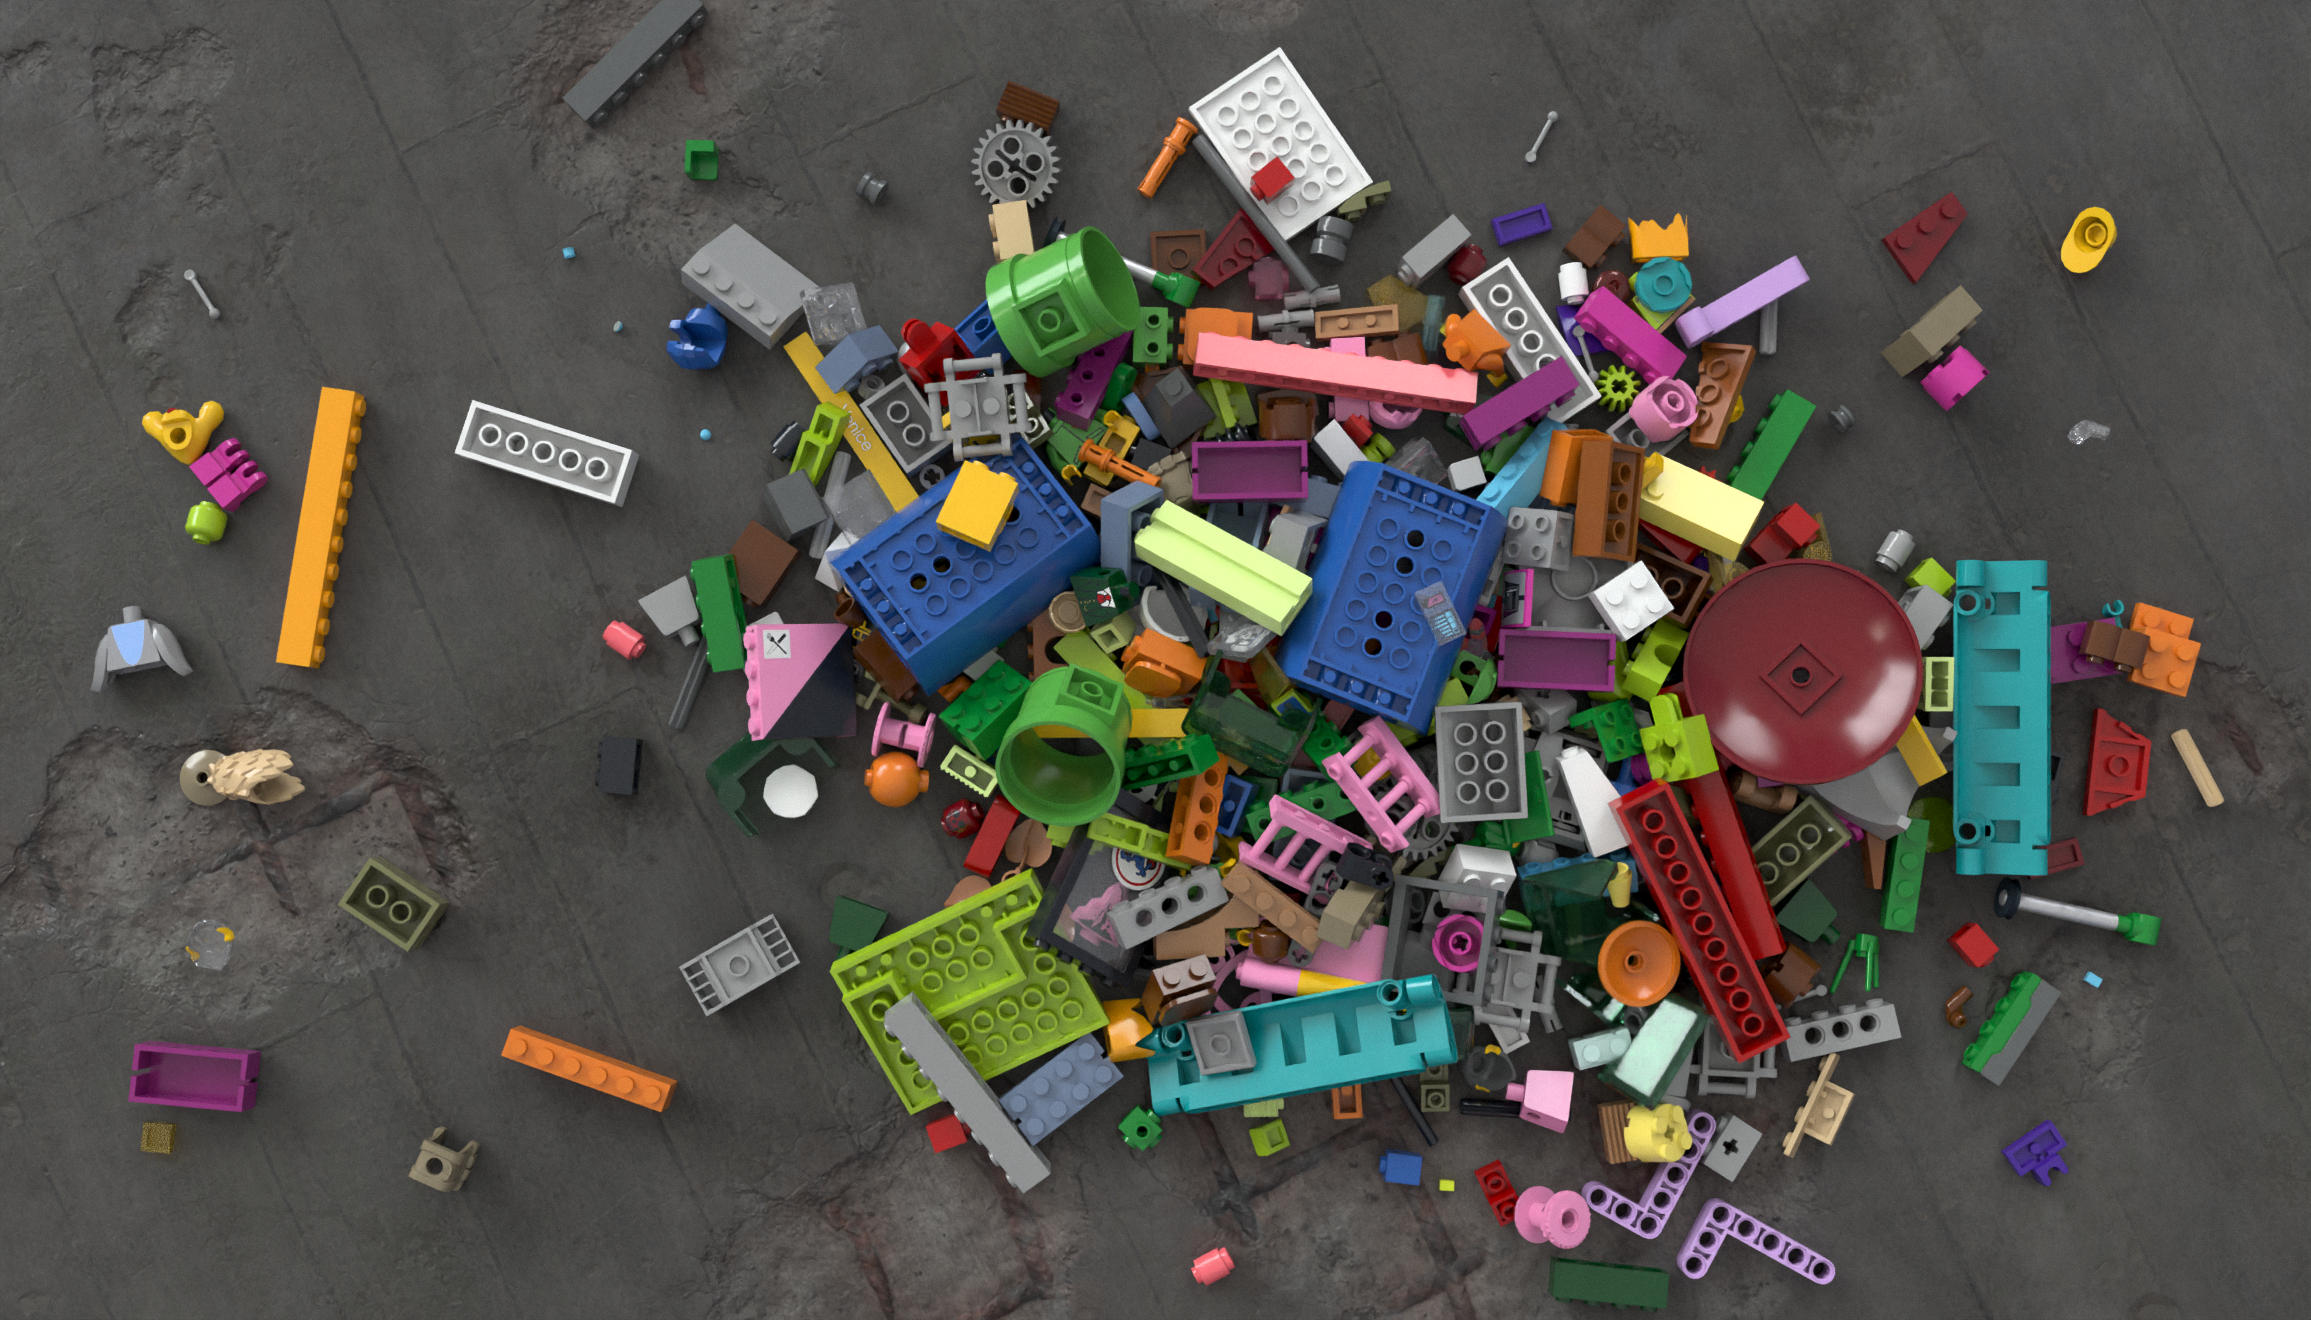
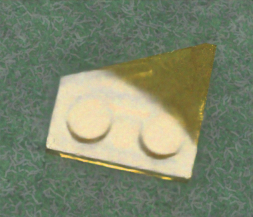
M1390 274L1366 289V293L1375 306L1398 304L1400 332L1408 330L1441 308L1438 302L1411 286L1407 287L1401 280Z

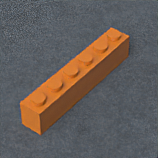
M521 1025L510 1029L501 1054L503 1057L659 1112L669 1108L678 1082L677 1080Z

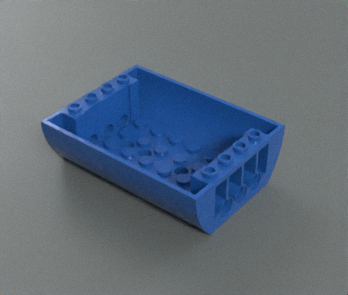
M1016 432L1011 433L1012 456L1003 457V454L978 456L968 461L971 463L979 461L987 465L989 471L998 475L1000 472L1007 473L1016 479L1015 482L1019 486V493L1013 507L1014 510L1019 512V518L1015 522H1006L991 552L937 528L936 520L962 468L961 466L828 562L829 567L852 597L858 601L864 613L928 697L1049 608L1054 597L1064 591H1073L1070 580L1071 575L1088 566L1101 567V541L1094 528L1024 438ZM1001 438L994 443H1001ZM938 560H948L950 568L943 573L937 572L934 569V565ZM914 577H925L927 579L926 586L920 590L914 589L911 586V581Z
M1354 461L1348 466L1327 519L1328 523L1325 529H1323L1317 550L1308 567L1306 575L1312 578L1313 593L1281 636L1267 674L1371 716L1377 717L1380 715L1386 722L1426 737L1435 716L1434 707H1438L1509 522L1492 506L1383 463ZM1415 531L1422 535L1423 543L1421 546L1413 547L1408 543L1407 536L1410 532ZM1406 558L1411 561L1413 568L1410 573L1402 574L1398 571L1396 564L1399 559ZM1439 592L1443 593L1445 602L1428 610L1422 608V600ZM1451 608L1462 629V634L1445 642L1438 643L1428 618ZM1386 612L1390 615L1392 621L1389 627L1381 628L1376 624L1375 617L1378 613ZM1375 639L1380 643L1381 650L1379 654L1370 655L1366 652L1365 643L1367 640Z

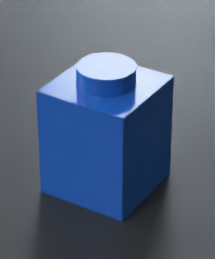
M1386 1149L1385 1156H1380L1379 1173H1383L1382 1177L1385 1182L1419 1186L1422 1156L1418 1152Z

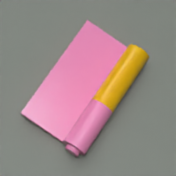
M1260 917V918H1259V924H1260V922H1261L1262 920H1264V919H1266V918H1265V917ZM1373 924L1369 931L1365 930L1360 942L1355 941L1348 950L1324 940L1316 949L1311 963L1305 967L1292 965L1288 960V956L1274 964L1265 963L1253 953L1251 943L1244 963L1239 962L1236 979H1240L1241 986L1294 997L1380 981L1389 927ZM1302 945L1298 951L1293 950L1296 953V958H1300L1301 955H1307Z

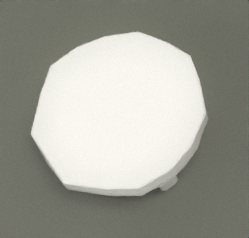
M795 764L782 766L767 777L763 798L776 815L785 818L805 816L818 798L815 777Z

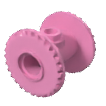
M885 702L879 713L874 731L872 755L878 757L883 743L918 751L917 766L924 767L933 742L936 714L930 713L926 725L921 726L909 721L890 718L891 703Z
M1533 1186L1524 1191L1516 1202L1514 1221L1518 1232L1529 1242L1544 1243L1549 1240L1559 1248L1570 1249L1582 1243L1588 1234L1591 1214L1587 1202L1576 1192L1564 1190L1555 1194L1549 1188Z

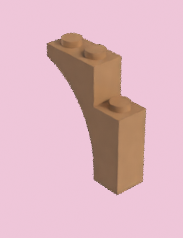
M1252 869L1263 877L1262 872H1258V869ZM1228 891V902L1154 936L1153 953L1156 960L1194 958L1203 954L1206 957H1224L1225 947L1230 946L1229 930H1225V928L1259 927V918L1263 916Z

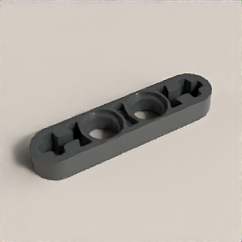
M1326 861L1320 864L1303 905L1305 910L1321 920L1326 906L1323 908L1315 907L1312 904L1313 897L1319 894L1324 895L1328 898L1329 903L1343 882V878L1336 872L1338 863L1334 861ZM1330 869H1332L1337 878L1330 879L1328 890L1324 887L1326 878L1323 873H1329ZM1291 938L1287 954L1288 960L1296 967L1307 966L1311 963L1315 952L1312 954L1305 948L1307 955H1301L1300 958H1296V953L1293 950L1298 951L1301 945Z

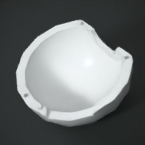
M1180 582L1179 584L1190 603L1189 585ZM1157 586L1146 587L1139 603L1140 619L1144 628H1149L1185 645L1191 643L1164 590H1156ZM1191 606L1204 630L1208 618L1207 608Z

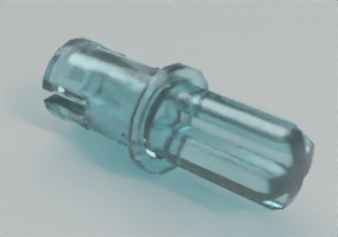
M1428 294L1425 319H1422V323H1424L1422 345L1426 351H1435L1437 349L1440 326L1444 324L1442 322L1443 307L1446 299L1444 296Z

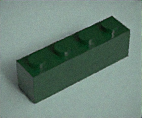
M1551 1257L1548 1292L1552 1297H1555L1556 1301L1572 1303V1299L1584 1300V1304L1600 1306L1601 1302L1612 1303V1306L1615 1308L1628 1309L1629 1305L1640 1306L1641 1310L1657 1312V1308L1666 1309L1669 1273L1663 1268Z

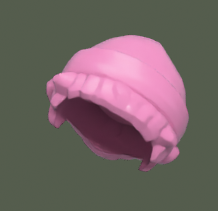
M1369 401L1368 405L1369 415L1372 420L1388 429L1406 428L1412 425L1422 412V408Z

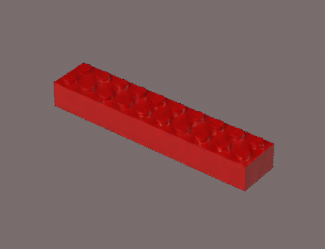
M1658 777L1607 803L1667 928L1678 946L1684 963L1729 1055L1738 1063H1741L1791 1038L1669 783Z

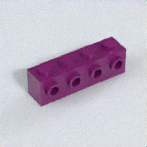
M1133 330L1124 332L1121 336L1078 355L1077 361L1079 364L1076 370L1073 368L1070 370L1066 379L1068 386L1065 392L1060 391L1055 400L1054 407L1057 408L1056 419L1086 432L1088 431L1104 399L1113 372L1122 362L1132 342Z

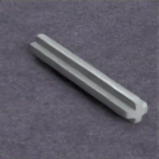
M836 452L823 504L830 518L816 526L809 551V556L816 559L823 558L829 543L851 461V455L845 452Z

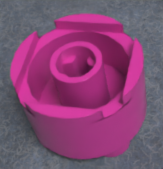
M1960 345L1920 383L1924 386L1923 389L1947 412L1990 372L1967 349Z
M1461 914L1452 915L1442 920L1436 928L1437 930L1432 940L1433 953L1438 962L1454 972L1476 973L1484 921ZM1463 939H1467L1469 942L1466 945L1467 949L1460 948V945L1463 944Z

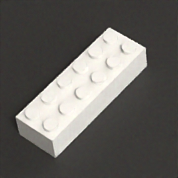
M1509 257L1461 288L1458 295L1469 312L1475 309L1511 344L1502 360L1517 383L1560 356L1564 358L1580 385L1574 391L1576 395L1569 402L1558 408L1555 404L1550 406L1551 411L1541 418L1542 421L1547 417L1564 423L1602 397Z
M472 400L455 450V454L466 459L619 507H623L639 458V454L633 450Z

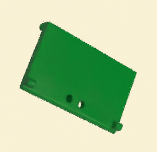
M1539 750L1524 753L1528 818L1502 819L1507 845L1555 836Z

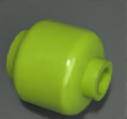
M203 501L199 505L191 507L185 529L188 534L193 536L192 540L194 542L209 545L210 541L222 539L228 517L220 505Z

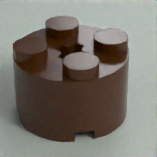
M1297 396L1271 397L1268 404L1263 399L1259 400V435L1264 437L1266 441L1295 439V441L1307 440V443L1312 442V436L1316 435V400L1308 398V403L1301 402V397Z
M1785 941L1787 949L1783 953L1771 956L1772 959L1767 965L1763 963L1759 972L1772 999L1784 1009H1788L1798 995L1804 997L1813 986L1810 980L1818 974L1822 966L1795 944Z

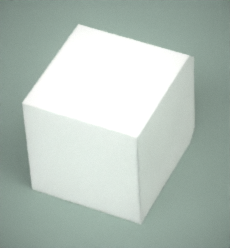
M1478 456L1453 463L1446 471L1452 491L1457 493L1481 487L1486 483Z

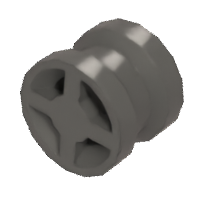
M868 171L859 182L855 194L860 198H867L869 203L875 207L884 198L889 183L885 180L876 179L875 174Z

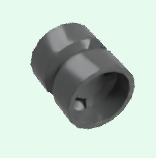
M1321 216L1316 228V235L1319 238L1314 239L1309 253L1310 257L1330 265H1343L1348 251L1344 244L1349 243L1354 229L1353 224L1340 218Z

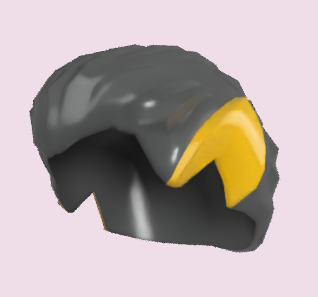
M1492 1044L1488 1046H1475L1462 1058L1461 1071L1465 1075L1468 1085H1472L1478 1090H1484L1488 1093L1496 1092L1517 1078L1511 1060L1498 1046Z

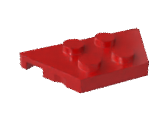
M2100 708L2094 709L2082 812L2084 816L2095 815V813L2103 810L2112 809L2129 801L2144 798L2146 795L2151 741L2141 734H2136L2132 731L2131 727L2122 721L2118 722L2106 714L2107 711Z

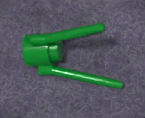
M1856 933L1855 940L1849 939L1848 949L1830 988L1831 994L1835 993L1854 950L1857 957L1866 958L1865 991H1871L1872 975L1874 988L1879 987V937Z

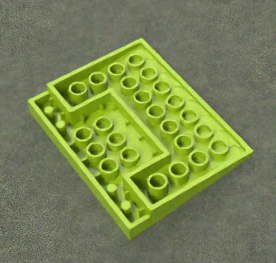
M1033 868L833 962L830 973L843 993V1003L910 1115L943 1101L937 1093L935 1083L931 1079L928 1081L924 1078L919 1070L920 1065L914 1057L912 1059L907 1057L902 1050L901 1041L897 1036L892 1037L884 1027L885 1012L912 991L985 1081L1110 1024V1019L1088 976L1077 971L1079 966L1074 963L1068 965L1055 958L1056 953L1051 950L1045 952L1034 947V941L1025 936L1045 893ZM1058 919L1053 932L1069 941Z

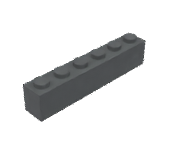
M661 0L562 99L592 129L596 125H601L615 106L625 102L628 93L635 86L638 87L645 82L648 77L647 74L654 67H659L665 62L667 54L674 47L678 48L685 42L686 35L693 28L697 29L704 23L708 15L704 5L699 0Z

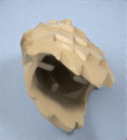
M275 749L242 751L219 758L216 764H209L212 775L207 779V782L213 785L217 793L228 797L230 800L243 799L269 805L291 800L294 796L305 790V786L300 784L301 779L282 772L293 766V763L289 760L291 758L290 754L285 751Z

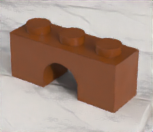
M1049 609L1027 624L1028 632H1033V643L1028 644L1029 660H1034V671H1029V680L1032 683L1047 671L1069 666L1068 664H1054L1047 658L1046 649L1048 644L1054 639L1064 638L1067 633H1062L1054 628L1049 619Z

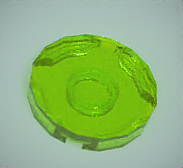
M1936 797L1920 798L1910 804L1907 815L1930 820L1925 852H1942L1955 843L1953 805L1944 799Z

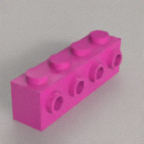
M1604 286L1589 295L1574 317L1580 323L1583 330L1592 333L1601 341L1606 349L1613 351L1622 358L1626 366L1634 368L1640 373L1648 384H1652L1662 376H1670L1668 379H1672L1687 357Z

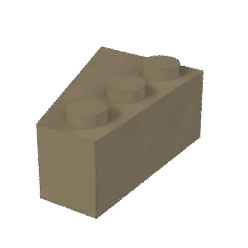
M1960 285L1925 313L1909 330L1907 329L1903 332L1898 340L1887 346L1880 353L1903 377L1925 361L1931 364L1944 353L1941 348L1943 346L1949 348L1960 339L1957 333L1960 331L1965 333L1977 323L1974 318L1983 310Z
M1350 881L1344 890L1338 888L1322 913L1316 936L1347 950L1355 941L1360 942L1365 930L1369 931L1375 918L1380 919L1384 912L1386 903L1382 901L1386 889H1375L1355 881Z

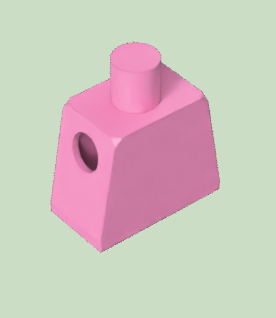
M1529 1070L1523 1085L1511 1082L1507 1084L1505 1099L1521 1102L1519 1117L1564 1133L1569 1118L1574 1072Z

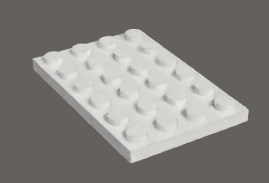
M1280 47L1189 107L1190 114L1219 156L1286 242L1316 223L1321 216L1328 215L1353 195L1373 184L1370 176ZM1278 156L1295 177L1294 184L1267 205L1263 199L1258 201L1252 194L1250 181L1255 173Z

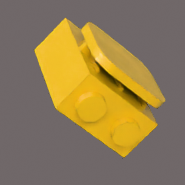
M965 460L936 520L938 530L991 552L998 535L1004 529L1013 510L1014 501L1019 493L1018 483L1015 482L1016 479L1004 472H1000L999 475L991 472L987 465L979 461L971 463Z

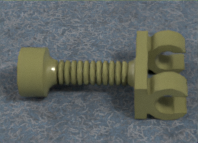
M865 670L863 676L876 682L874 678ZM878 683L875 685L869 698L855 691V701L859 706L871 711L876 700L884 703L889 702L892 708H897V710L906 714L908 721L913 724L920 725L928 711V707L919 702L914 706L905 701L897 704Z

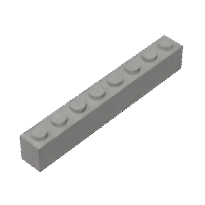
M912 991L889 1008L884 1016V1027L892 1037L897 1036L902 1043V1050L910 1059L914 1057L920 1065L919 1070L924 1078L928 1081L931 1079L935 1083L937 1093L941 1099L952 1104L955 1108L954 1114L962 1124L965 1122L972 1129L971 1134L979 1145L984 1144L989 1150L988 1155L997 1167L1001 1165L1006 1171L1005 1175L1009 1183L1014 1188L1018 1186L1024 1194L1050 1175L1051 1163L1036 1144L1032 1146L1017 1126V1120L1014 1121L999 1102L997 1095L916 994Z

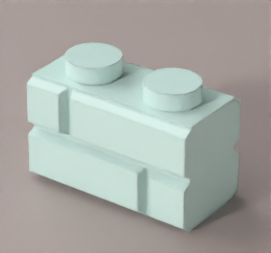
M1622 1025L1583 1035V1038L1575 1037L1568 1039L1574 1065L1579 1070L1635 1056L1629 1030Z

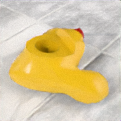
M209 401L201 407L199 418H194L187 411L177 410L176 408L168 409L165 414L153 411L143 416L142 425L145 431L159 441L174 458L181 463L191 465L204 452L212 432L223 420L224 410L221 404Z

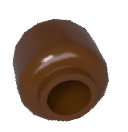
M1262 920L1259 927L1253 929V953L1268 964L1277 963L1280 959L1287 956L1290 936L1269 920Z

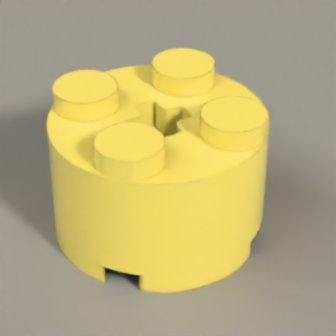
M1640 1104L1634 1106L1629 1111L1627 1118H1630L1629 1127H1624V1138L1627 1149L1634 1158H1639L1641 1162H1675L1683 1156L1685 1150L1691 1148L1692 1137L1688 1133L1684 1112L1680 1106L1672 1104Z

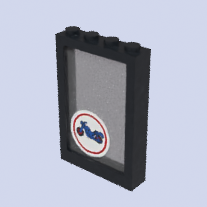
M1120 787L1117 799L1106 813L1148 825V828L1170 833L1171 818ZM1089 822L1075 826L1025 936L1034 941V947L1045 952L1051 950L1056 953L1055 958L1068 965L1074 963L1079 966L1078 972L1089 977L1095 975L1100 978L1099 983L1112 990H1115L1116 987L1128 988L1149 939L1126 950L1118 944L1106 913L1112 911V907L1119 902L1126 900L1131 902L1139 898L1138 895L1147 889L1154 888L1156 890L1165 886L1164 882L1178 876L1180 870L1086 838L1090 825ZM1165 899L1162 903V910L1165 906L1167 899ZM1145 910L1138 912L1136 923H1140L1146 918Z

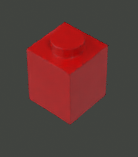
M1277 156L1251 177L1250 185L1252 187L1250 190L1258 201L1263 199L1269 205L1294 184L1295 177Z
M1965 923L1946 940L1968 966L1982 968L1990 964L1995 958L1993 955L1999 950L1977 923Z
M954 1113L931 1121L926 1125L935 1154L967 1142L970 1138L969 1133L972 1131L966 1122L962 1124Z

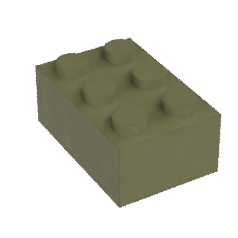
M382 856L370 857L338 903L340 907L407 952L419 950L450 904L449 901Z

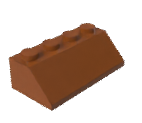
M1583 441L1580 456L1581 466L1578 481L1577 508L1575 511V529L1572 540V556L1635 562L1645 448L1614 441Z

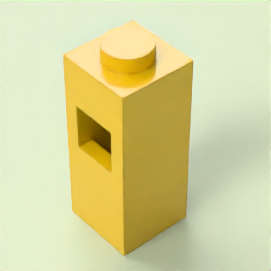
M1124 414L1123 420L1116 419L1113 423L1119 429L1113 431L1111 428H1108L1098 445L1106 450L1113 449L1117 453V457L1123 460L1126 459L1132 444L1135 443L1140 434V428L1135 420ZM1088 463L1083 472L1084 477L1104 488L1113 482L1116 476L1111 472L1102 473L1098 467Z

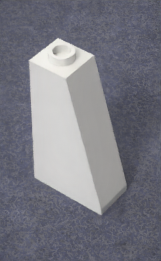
M1335 420L1331 421L1313 437L1310 444L1312 450L1341 482L1351 462L1369 461Z
M1577 746L1561 751L1562 755L1555 759L1589 853L1594 857H1598L1628 846L1607 804L1621 796L1586 750L1583 748L1578 749Z

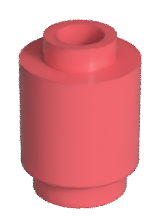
M613 621L606 628L602 636L607 641L606 644L628 660L633 657L638 658L646 648L644 643L645 637L624 622Z
M1223 1247L1221 1249L1215 1248L1193 1260L1195 1266L1191 1270L1199 1284L1204 1282L1208 1286L1230 1274V1270L1235 1268V1265L1227 1249Z

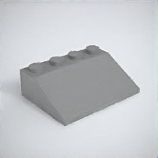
M734 224L702 247L681 269L683 285L769 350L822 292L819 286L737 224Z
M1522 702L1434 707L1440 822L1528 818Z

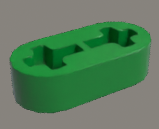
M1125 362L1120 363L1116 367L1103 399L1102 408L1104 410H1114L1119 414L1123 411L1125 406L1121 399L1131 393L1137 376V370Z

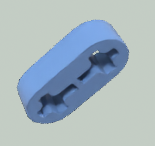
M1134 392L1121 399L1146 440L1152 442L1161 436Z

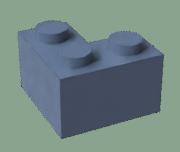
M878 325L848 334L815 368L834 394L843 391L850 393L860 386L859 380L863 376L866 377L877 369L880 372L887 369L893 363L891 359L899 351L881 326Z

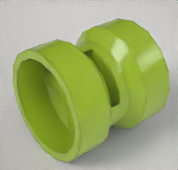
M1379 433L1371 437V442L1367 446L1360 448V451L1369 461L1382 463L1386 458H1391L1396 453L1391 443Z

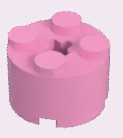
M1670 376L1659 377L1635 397L1632 407L1629 409L1630 417L1635 420L1639 429L1653 443L1671 440L1697 418L1698 412L1695 413V405L1698 404L1696 395L1680 379L1674 381L1668 379Z

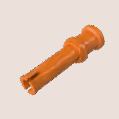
M1181 117L1177 118V125L1170 136L1165 137L1163 140L1164 147L1137 188V191L1147 198H1153L1178 156L1186 152L1185 146L1192 135H1196L1199 131L1192 123Z
M1090 438L1084 442L1080 449L1078 460L1082 463L1086 461L1098 467L1102 473L1111 472L1131 483L1138 480L1158 488L1160 487L1161 477H1157L1117 457V453L1113 449L1106 450L1094 444V440Z

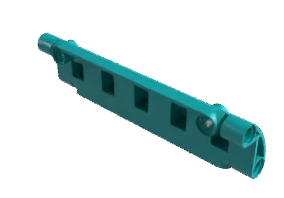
M2044 560L1956 561L1953 730L1958 732L1953 741V831L1956 838V874L2048 875V849L2036 848V845H2049L2051 840V598L2049 591L2036 590V587H2047V561ZM1972 595L1976 599V606L1973 610L1966 611L1963 608V600L1967 596ZM1985 598L1991 601L1990 609H1985ZM1967 823L1974 825L1976 828V835L1972 839L1965 837L1962 831ZM1985 825L1991 828L1990 836H1985Z
M1435 974L1398 981L1393 979L1381 980L1208 1014L1214 1015L1242 1010L1257 1061L1256 1066L1252 1068L1201 1076L1186 1026L1187 1020L1164 1027L1153 1028L1150 1034L1135 1044L1137 1047L1155 1051V1054L1147 1057L1152 1105L1158 1117L1184 1111L1188 1114L1203 1113L1419 1074L1427 1071L1426 1068L1428 1066L1435 1067L1457 1063L1458 1060L1449 1011ZM1398 988V997L1390 1002L1389 996L1391 991ZM1406 1009L1407 1014L1400 1016V1013L1396 1011ZM1179 1031H1182L1181 1040L1176 1043V1035ZM1191 1050L1192 1055L1187 1056L1183 1052Z

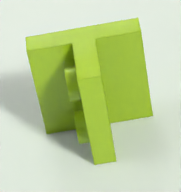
M1209 378L1208 381L1197 384L1217 416L1209 422L1203 433L1204 441H1206V438H1216L1215 433L1217 432L1222 436L1226 435V427L1235 432V422H1239L1243 427L1246 424L1253 426L1258 423L1244 383Z

